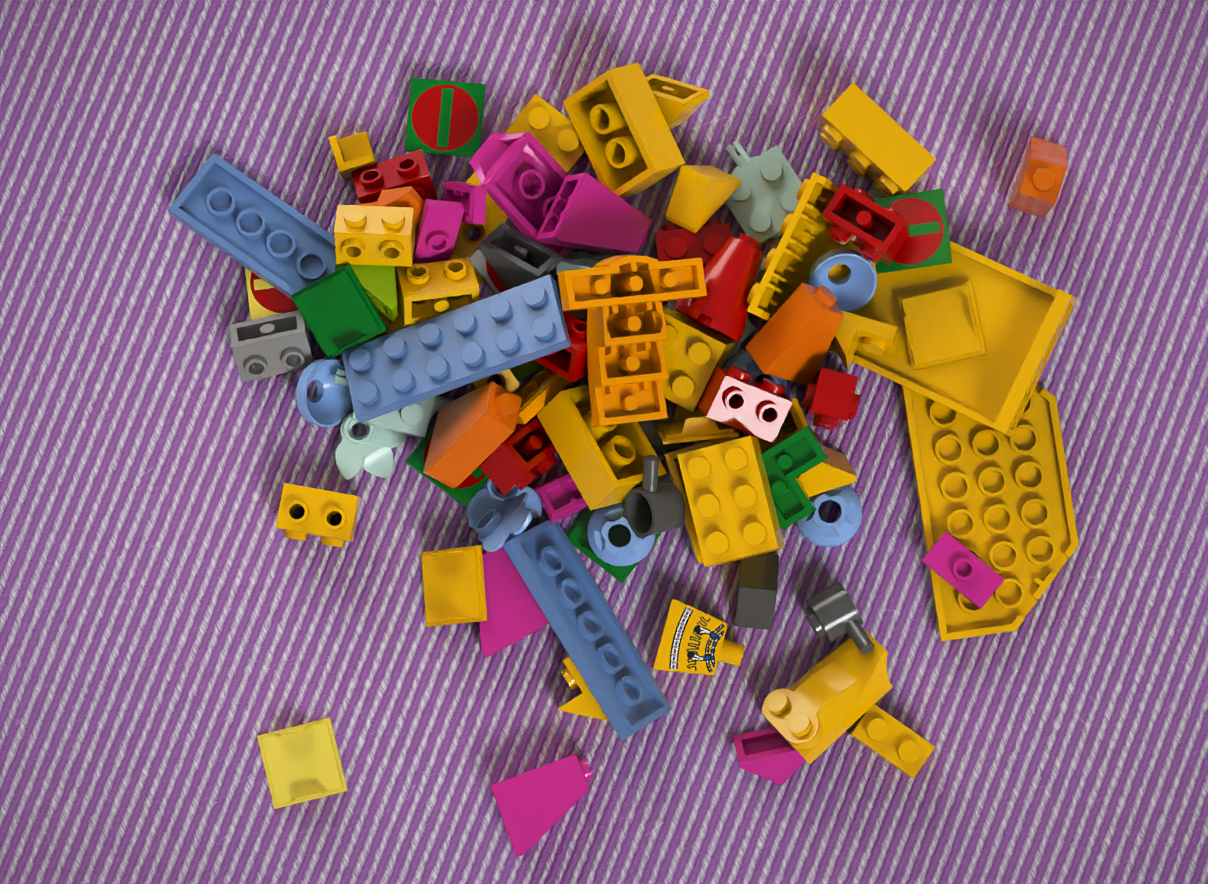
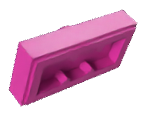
M445 181L444 201L463 204L464 214L461 222L485 224L487 194L485 186L458 181Z
M432 199L425 200L415 236L413 264L451 259L464 214L462 203Z
M569 473L535 488V492L551 524L588 508Z
M946 531L921 560V562L978 609L983 607L1005 580Z

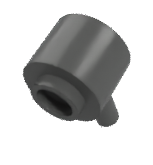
M655 455L644 456L642 487L631 489L625 498L627 521L631 529L641 537L679 528L685 516V502L678 488L670 481L658 482L659 457Z
M839 581L806 600L809 610L805 611L804 614L818 638L825 635L831 643L848 633L862 654H867L873 650L874 644L861 626L863 624L862 618Z

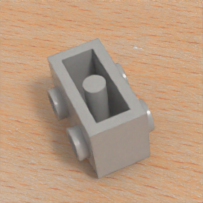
M299 310L229 325L231 348L241 382L261 380L287 372H298L314 362L308 327Z

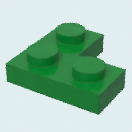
M809 425L762 453L779 525L782 530L816 510L797 477L828 459V455Z

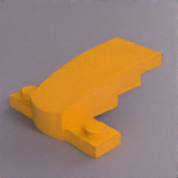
M616 255L603 259L592 268L558 272L562 310L588 309L587 365L593 427L668 418L662 380L669 379L662 341L668 340L669 335L661 301L707 296L702 258L659 262L658 259L648 256Z

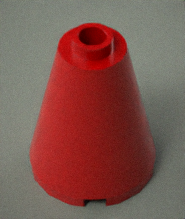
M741 233L738 238L730 236L703 268L707 296L676 300L673 309L738 343L743 335L749 313L747 309L750 304L747 303V298L753 285L757 282L764 253L758 249L761 243L744 233Z

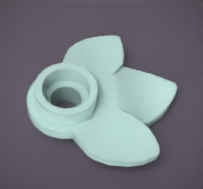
M353 412L348 414L343 419L340 427L343 440L335 451V460L341 475L346 480H349L364 468L374 476L380 478L391 477L394 467V456L391 448L398 447L406 442L404 433L362 423L366 426L367 431L364 436L356 437L353 435L352 429L354 425L361 422L351 419Z

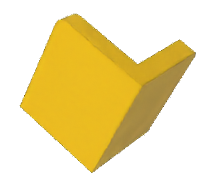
M366 131L339 140L336 135L328 137L342 179L352 177V171L376 164Z

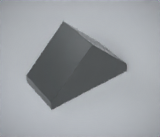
M501 223L479 243V250L507 290L546 276L562 261L561 254L504 223Z
M760 554L740 560L734 626L772 630L778 588L779 555Z

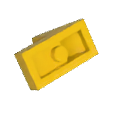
M841 310L844 317L832 342L846 369L850 367L857 345H861L866 351L873 354L881 355L887 353L894 355L898 345V327Z
M570 657L564 659L563 662L567 668L560 672L572 691L579 687L582 694L557 710L609 721Z

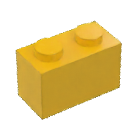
M875 704L856 721L848 733L910 778L916 776L935 748L931 743Z

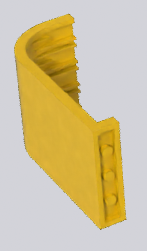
M813 172L810 180L805 179L802 182L797 193L799 203L794 213H789L782 223L780 234L783 236L777 249L772 248L764 262L766 272L761 282H756L750 290L747 298V303L750 304L747 309L748 312L769 321L802 282L808 284L809 272L819 257L835 249L846 248L856 251L860 249L849 241L845 245L841 244L826 233L828 229L821 214L839 189L838 186L827 178ZM950 241L952 263L877 274L876 264L871 262L877 275L876 291L865 306L852 312V314L898 327V345L894 355L887 353L881 355L873 354L866 351L861 345H857L852 362L1011 437L1077 299L1069 293L1052 288ZM837 264L829 270L828 277L833 280H841L847 276L849 267L844 264ZM971 280L987 354L912 370L897 297ZM832 342L828 351L839 355Z

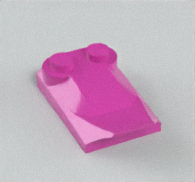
M529 131L515 134L493 132L469 160V163L475 171L481 186H485L488 195L522 234L535 240L568 174ZM542 244L561 254L562 259L571 250V248Z

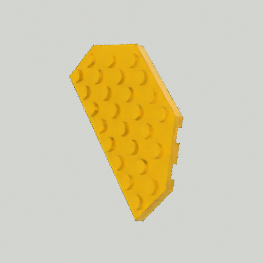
M901 385L926 554L946 531L1005 579L983 607L978 609L929 568L939 640L942 642L1016 631L1026 615L1055 579L1057 573L1079 546L1056 397L1045 388L1036 385L1010 437Z

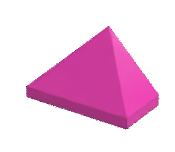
M773 727L733 736L740 768L781 786L806 761Z

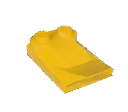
M866 630L865 632L874 644L871 652L862 654L852 638L849 637L820 660L789 689L780 688L768 694L763 702L761 715L809 764L817 759L893 687L887 673L888 651Z

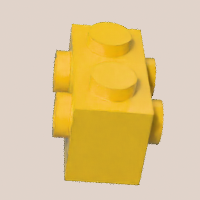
M338 205L334 229L336 264L412 267L415 246L414 208Z
M468 258L413 264L412 267H396L397 297L405 325L420 323L479 301L478 281L474 267L468 261Z
M284 483L276 528L284 530V538L306 541L307 535L322 537L321 544L343 548L344 541L353 543L361 498L350 494ZM298 508H304L303 517L295 519V511ZM336 514H341V523L337 526H332V517Z

